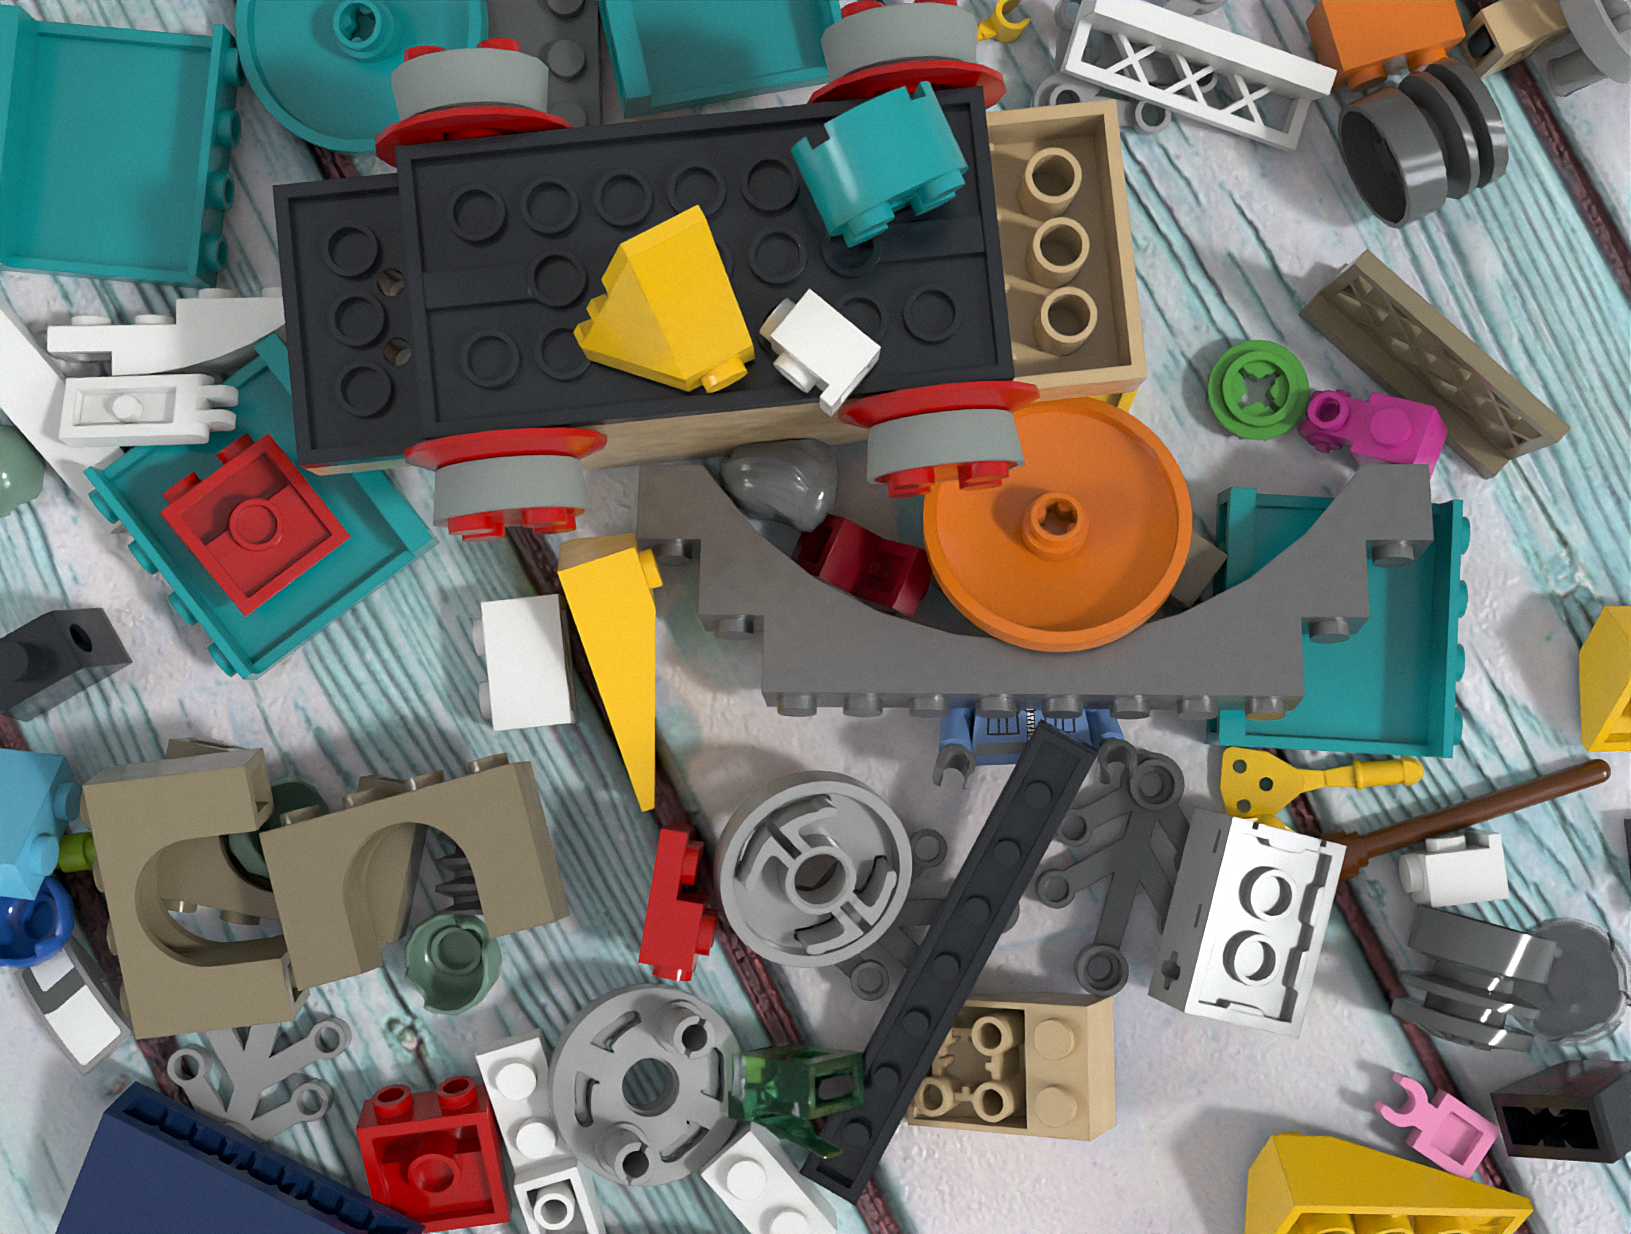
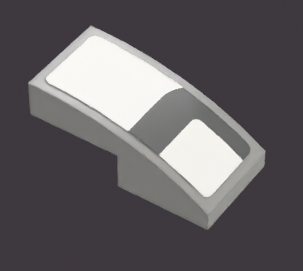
M72 934L69 941L63 945V950L53 958L38 966L18 969L14 973L39 1020L82 1076L95 1070L135 1034L131 1017L125 1016L119 1002L102 984L108 978V975Z

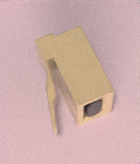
M1501 0L1478 12L1464 27L1466 36L1458 45L1469 67L1474 70L1480 79H1483L1562 42L1572 32L1558 0Z

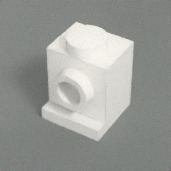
M810 288L797 304L789 298L784 299L767 318L759 331L764 338L771 342L772 350L780 355L773 363L775 368L806 393L814 385L823 391L820 396V409L830 417H832L879 360L881 347Z
M1479 829L1466 831L1467 844L1464 834L1441 835L1425 839L1426 849L1405 851L1406 854L1399 857V876L1403 889L1406 893H1411L1412 902L1431 908L1510 899L1501 833Z

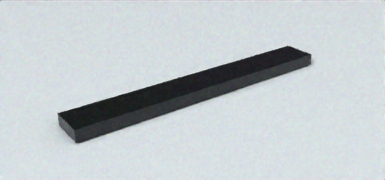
M1040 719L851 1076L854 1082L852 1091L839 1097L799 1172L801 1175L856 1206L1100 750Z

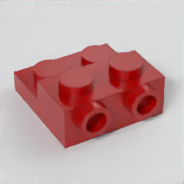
M248 433L232 442L215 455L223 465L221 468L203 481L194 471L162 494L169 506L159 512L162 519L198 563L206 569L245 617L351 537L269 433L256 442Z
M670 821L660 831L638 963L653 965L652 975L675 981H691L692 973L696 971L699 955L709 956L710 949L713 948L719 910L708 908L710 892L685 888L686 885L694 886L695 880L699 878L705 842L693 840L696 825Z
M465 1075L448 1078L441 1082L436 1090L411 1093V1089L407 1085L393 1084L379 1089L374 1093L372 1099L364 1101L356 1126V1133L373 1200L425 1225L423 1234L510 1222L513 1206L501 1153L504 1138L485 1084L476 1085L474 1078Z

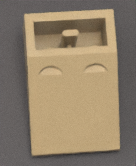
M1055 992L969 994L907 1109L908 1125L1089 1142L1115 1127L1113 996L1097 997L1091 994Z

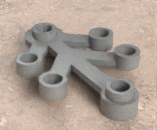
M1060 0L1055 7L1054 19L1059 28L1054 73L1052 76L1044 79L1035 89L1032 97V107L1056 105V98L1059 93L1070 95L1074 103L1113 99L1096 96L1104 87L1060 72L1075 24L1067 17L1066 8L1069 2H1076L1080 5L1082 0ZM1169 0L1161 7L1190 17L1192 14H1208L1223 6L1227 0ZM1101 32L1099 57L1091 65L1107 69L1123 59L1112 36ZM1129 42L1134 53L1146 48ZM1145 56L1138 60L1149 84L1171 86L1180 81L1171 59ZM1127 67L1115 72L1132 79ZM1211 72L1205 76L1204 84L1199 87L1202 94L1216 86L1219 73ZM1184 87L1180 89L1183 93L1187 94ZM1116 99L1119 126L1132 127L1134 131L1141 135H1152L1160 132L1168 126L1171 120L1172 112L1170 110L1153 105L1158 112V120L1154 126H1149L1143 121L1141 112L1143 106L1150 103L1141 100L1129 102Z
M328 1017L317 1023L309 1032V1036L272 1056L281 1022L251 1026L246 1046L243 1044L235 1028L205 1031L204 1033L234 1085L228 1109L208 1078L212 1069V1057L205 1047L198 1044H190L184 1046L181 1050H177L168 1060L167 1072L175 1084L183 1087L195 1111L264 1145V1142L301 1121L312 1122L324 1116L333 1105L334 1092L326 1081L317 1078L309 1079L294 1090L290 1101L254 1118L261 1092L320 1058L333 1059L339 1056L349 1047L352 1033L349 1025L344 1020L338 1017ZM323 1028H332L339 1034L340 1042L337 1048L330 1049L322 1044L320 1033ZM183 1055H191L198 1061L199 1071L196 1076L187 1075L182 1070L181 1059ZM305 1090L318 1092L322 1099L320 1110H310L304 1105L302 1097Z

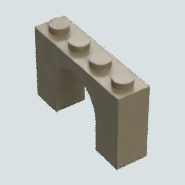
M193 738L169 739L165 759L245 749ZM380 775L361 776L357 789L358 793L382 788L384 798L407 792L404 780ZM409 822L396 828L381 841L370 859L366 874V896L380 951L384 950L385 943L392 944L406 936L429 825ZM228 835L182 840L164 848L158 863L157 883L161 899L167 910L194 913L197 910V905L221 909L219 918L230 923L259 925L260 917L280 921L271 881L246 871L231 851Z
M263 747L108 766L82 785L80 815L84 826L88 830H92L97 854L93 864L94 881L97 889L101 893H105L110 915L107 924V942L111 953L115 956L118 955L123 977L120 987L121 1008L125 1016L132 1019L136 1040L294 1021L310 996L309 988L301 991L297 990L284 936L237 942H217L201 938L186 930L170 915L161 899L157 883L158 863L166 846L187 839L257 831L275 811Z
M507 752L480 758L467 763L470 775L449 781L446 780L444 770L419 775L404 780L407 789L406 793L384 798L382 788L358 792L342 797L345 810L323 816L319 805L290 811L279 815L282 827L259 833L297 990L301 991L353 977L384 966L367 902L366 874L370 859L381 841L393 830L409 822L426 824L437 828L451 837L462 849L474 875L490 939L556 922L569 916L570 911L531 761L509 763Z

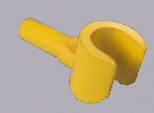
M999 0L989 18L978 23L977 43L990 38H994L1002 43H1013L1019 39L1031 18H1026L1019 23H1010L1005 20L1002 14H1007L1015 9L1021 0Z

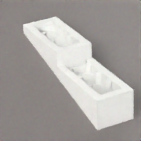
M0 296V408L107 531L116 535L125 526L120 520L112 524L95 507L88 495L95 487L83 471L90 466L104 470L130 450L126 446L70 448L59 439L66 377L5 299Z

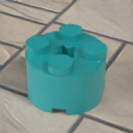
M929 81L919 83L912 99L904 86L873 98L824 124L830 139L814 150L806 136L798 141L790 150L829 235L838 236L842 234L848 248L865 242L889 228L887 223L895 218L894 212L910 204L917 216L957 196L955 191L965 185L962 175L969 169Z

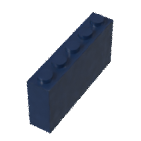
M135 1081L103 1112L55 1234H423L426 1226Z

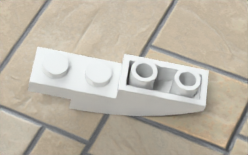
M282 287L262 289V297L238 298V292L229 289H201L198 291V298L176 299V324L174 318L163 315L136 316L135 325H112L111 319L99 316H75L71 318V326H47V352L70 363H112V377L175 374L218 375L243 367L260 356L254 349V346L273 332L278 334L287 343Z
M541 1028L478 1046L475 1057L516 1174L513 1186L529 1233L606 1234L591 1171L576 1158L565 1144L551 1116L547 1095V1079L551 1057Z

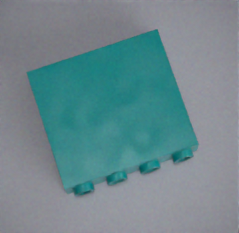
M597 0L624 119L831 82L820 39L828 27L841 20L839 0Z
M0 4V271L196 289L216 288L218 272L222 273L225 270L228 260V243L225 235L222 234L224 211H229L232 208L235 196L234 178L229 172L231 148L236 149L241 139V118L239 112L235 110L238 87H243L247 80L240 62L236 39L223 24H214L213 36L37 21L21 6Z
M275 332L254 346V349L260 356L220 384L232 386L239 391L238 404L236 406L212 408L234 412L236 414L234 430L210 432L209 442L205 444L135 446L104 470L90 466L83 471L95 487L94 490L88 493L95 507L112 524L119 520L135 539L128 544V548L136 560L151 575L156 574L158 571L163 575L174 590V592L168 595V600L176 612L190 626H194L198 622L213 640V643L207 649L217 665L229 677H233L238 673L243 680H257L440 543L384 469L319 476L298 466L287 343ZM245 433H248L255 442L269 433L351 537L245 617L206 569L198 563L162 519L159 512L169 506L162 494L194 471L203 481L221 468L223 465L215 455Z
M1230 487L1218 493L1215 546L1227 554L1228 557L1214 575L1213 597L1252 577L1307 533L1335 498L1256 493L1257 488ZM1453 499L1441 504L1431 503L1434 540L1419 559H1414L1412 564L1398 568H1380L1372 564V559H1367L1370 618L1357 634H1350V639L1345 642L1333 644L1314 643L1309 641V634H1302L1305 696L1293 711H1286V717L1282 719L1258 721L1246 719L1244 710H1218L1217 717L1207 719L1206 744L1453 759V746L1459 744L1463 730L1462 713L1458 707H1455L1456 682L1462 679L1465 670L1464 647L1462 644L1457 643L1458 618L1464 616L1468 603L1466 582L1460 580L1461 555L1466 553L1470 542V522L1467 517L1463 516V500Z

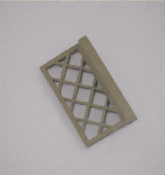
M1368 249L1349 265L1345 263L1298 314L1390 396L1435 406L1449 430L1444 443L1486 480L1495 477L1509 460L1556 444L1571 429L1568 424Z

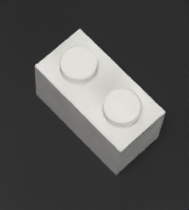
M559 594L481 602L482 618L473 619V640L477 656H486L488 681L480 682L479 700L483 719H492L493 731H510L579 723L566 598Z
M753 1114L731 1133L719 1152L702 1167L700 1175L751 1234H835L837 1232V1211L807 1177L799 1173L801 1169Z

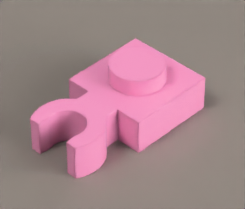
M1395 1072L1391 1079L1406 1089L1408 1094L1407 1102L1400 1109H1392L1377 1100L1373 1106L1376 1112L1393 1125L1399 1127L1414 1125L1404 1142L1449 1173L1470 1179L1501 1132L1500 1128L1440 1088L1430 1103H1428L1426 1091L1421 1084L1405 1074Z

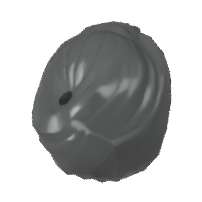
M801 438L739 445L731 456L725 455L719 462V476L723 481L725 492L731 496L738 509L751 517L783 523L798 532L812 533L819 524L823 523L827 514L837 502V475L839 468L836 464V455L832 447L823 441Z

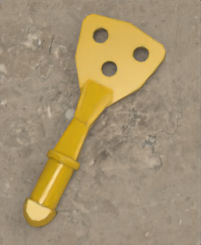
M1229 746L1222 753L1220 790L1227 815L1238 818L1255 817L1259 814L1275 815L1303 792L1325 786L1355 787L1357 791L1363 790V787L1403 784L1406 787L1420 781L1424 775V768L1417 759L1409 756H1400V759L1366 762L1354 759L1352 764L1321 770L1296 768L1267 751ZM1238 759L1244 760L1246 763V769L1243 772H1236L1233 769V763ZM1264 777L1270 778L1273 782L1269 790H1262L1259 787V781ZM1242 799L1248 800L1250 802L1249 810L1246 812L1239 811L1237 809L1238 801Z

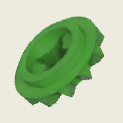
M1250 340L1239 343L1220 356L1207 376L1209 382L1206 403L1211 406L1217 418L1218 426L1228 429L1237 435L1239 440L1267 441L1286 433L1300 420L1308 403L1309 383L1304 367L1291 351L1275 342ZM1272 373L1276 376L1270 383L1271 387L1265 393L1267 400L1270 402L1269 406L1265 407L1259 401L1252 403L1250 406L1247 404L1242 408L1238 406V403L1243 400L1241 396L1247 391V387L1242 381L1246 376L1252 382H1257L1262 378L1266 379Z

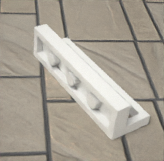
M1082 0L1060 72L1290 152L1296 150L1311 101L1330 95L1337 70L1143 0ZM1091 28L1112 36L1123 59L1122 61L1107 69L1081 61ZM1129 42L1146 48L1134 53ZM1154 51L1170 57L1180 78V81L1164 90L1149 85L1138 62L1139 59ZM1188 63L1203 69L1192 74ZM1127 67L1132 79L1115 72ZM1211 72L1225 75L1237 98V101L1221 110L1207 106L1196 83V80ZM1245 83L1256 86L1259 89L1249 94ZM1184 87L1189 99L1173 93ZM1269 92L1292 99L1282 132L1264 126L1253 102L1254 100ZM1241 108L1246 119L1230 113Z

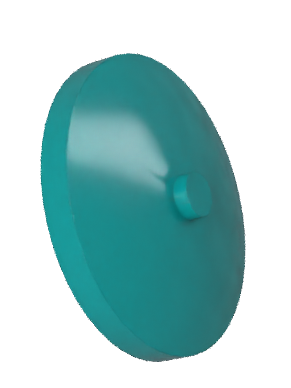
M237 0L235 13L236 44L245 76L261 104L272 117L298 137L321 148L351 156H376L375 137L389 125L400 122L391 85V73L404 62L403 53L405 50L426 45L438 46L446 50L476 48L478 43L488 39L489 31L486 0Z

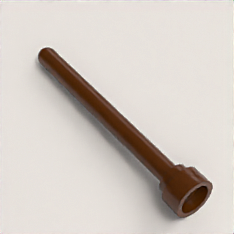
M1592 759L1360 835L1355 830L1345 832L1342 828H1337L1314 837L1347 846L1339 875V883L1357 877L1359 869L1368 866V859L1423 842L1427 838L1448 834L1604 783L1611 775V768L1602 759Z

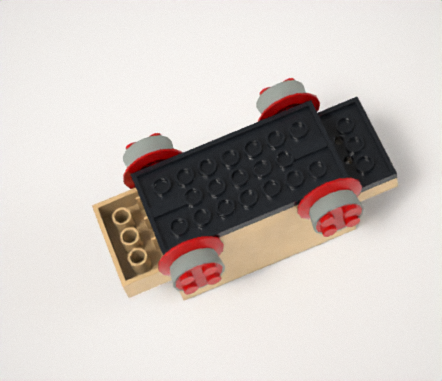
M864 0L842 7L841 20L828 27L820 39L831 82L813 92L807 104L574 128L564 118L547 113L549 68L540 59L521 53V45L514 39H487L478 43L476 48L446 50L442 47L429 45L409 48L403 53L404 62L391 73V85L400 122L389 125L375 137L376 157L397 168V173L272 185L298 466L319 476L410 466L434 471L433 526L448 528L449 535H462V541L464 542L490 541L505 538V527L523 525L526 528H533L534 534H558L575 531V517L588 514L592 510L583 471L723 457L725 455L731 456L739 445L749 443L777 442L801 438L823 441L829 446L868 442L867 481L871 484L887 485L889 498L926 495L931 493L930 486L935 485L936 482L954 480L959 481V490L961 491L982 490L1002 486L1001 479L1009 477L1010 470L1025 465L1013 412L1032 402L1134 392L1147 379L1116 99L986 112V109L996 105L1006 93V85L1002 73L983 64H976L977 22L973 13L958 6L957 0H915L914 3H900L884 6L879 1ZM929 81L969 167L962 175L965 185L955 191L956 197L923 214L916 216L911 204L894 212L895 218L887 223L889 227L887 230L865 242L848 248L842 234L838 236L829 235L790 150L805 136L814 150L830 139L824 127L825 123L858 105L904 86L912 99L919 83ZM696 205H699L707 220L752 340L755 359L744 364L748 372L744 377L712 393H707L703 385L688 392L591 361L583 352L573 333L579 323L591 319L586 309L590 300L603 294L607 296V290L601 279L619 245ZM404 287L403 290L396 295L397 291ZM809 288L881 347L877 363L832 417L820 409V396L823 393L820 388L814 385L806 393L775 368L773 363L780 355L772 350L771 342L759 333L767 318L784 299L789 298L797 304ZM411 354L409 360L401 365L403 358Z

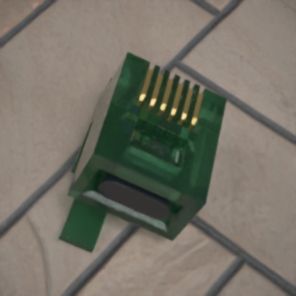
M781 1043L753 1049V1051L749 1050L732 1054L733 1090L728 1091V1118L759 1124L767 1128L780 1140L786 1138L825 1160L843 1155L842 1149L817 1136L812 1126H810V1121L805 1119H813L863 1105L862 1052Z

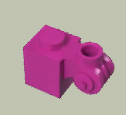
M1337 389L1336 392L1331 390L1313 392L1308 410L1305 412L1307 419L1301 423L1298 433L1310 445L1314 446L1315 450L1329 454L1330 450L1340 451L1343 446L1349 447L1350 453L1359 465L1429 464L1431 479L1449 431L1435 406L1373 391L1368 402L1351 398V393L1341 389Z

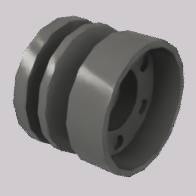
M1443 57L1429 64L1423 72L1414 71L1408 74L1399 83L1398 89L1382 87L1347 104L1339 113L1337 130L1341 153L1348 173L1360 197L1372 213L1388 227L1401 229L1437 211L1445 204L1446 197L1459 200L1469 195L1476 188L1482 189L1505 175L1509 152L1507 134L1499 109L1487 86L1471 67L1458 58Z
M1417 904L1407 946L1420 954L1434 959L1432 972L1419 970L1400 971L1398 979L1400 982L1425 990L1427 993L1425 1001L1394 995L1391 1013L1411 1021L1423 1029L1425 1033L1464 1046L1485 1051H1491V1049H1510L1520 1052H1531L1535 1036L1532 1033L1505 1024L1507 1014L1539 1020L1541 1010L1530 1002L1512 995L1515 982L1536 985L1548 983L1557 942L1486 921Z

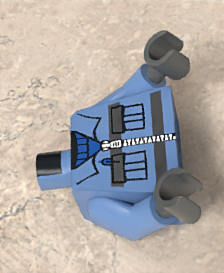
M949 708V715L940 718L939 754L932 779L936 786H941L944 770L954 768L963 774V790H967L970 787L976 766L1017 764L1040 719L1100 750L1097 755V777L1103 784H1110L1108 764L1112 762L1125 764L1129 769L1130 778L1134 779L1137 773V751L1132 744L1124 740L1118 719L1110 717L1109 709H1083L1081 717L1072 719L1047 718L1042 715V709H1016V715L1013 717L993 719L977 716L976 708Z

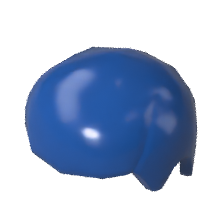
M50 875L45 876L35 900L0 896V967L22 969L38 966L63 950V945L69 941L74 928L73 900L58 878Z

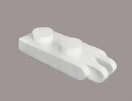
M205 374L66 378L59 439L70 448L205 444L209 442L210 432L232 431L235 429L236 414L234 412L212 408L236 406L238 404L239 391L232 386L215 385V379Z

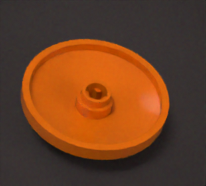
M1090 397L1032 402L1012 413L1025 465L1010 470L1009 477L1001 479L1002 486L982 490L961 491L959 490L958 480L936 482L935 485L930 486L931 493L925 495L923 510V536L927 558L939 586L950 602L969 621L991 636L1012 645L1043 652H1073L1096 648L1111 643L1141 626L1161 607L1173 590L1185 565L1190 549L1192 536L1190 495L1181 469L1165 444L1145 424L1124 410Z

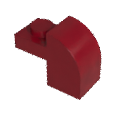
M827 514L823 523L819 524L812 533H801L790 557L791 560L815 579L877 611L894 617L897 613L913 617L919 602L924 598L929 589L932 574L925 550L883 539L844 517Z

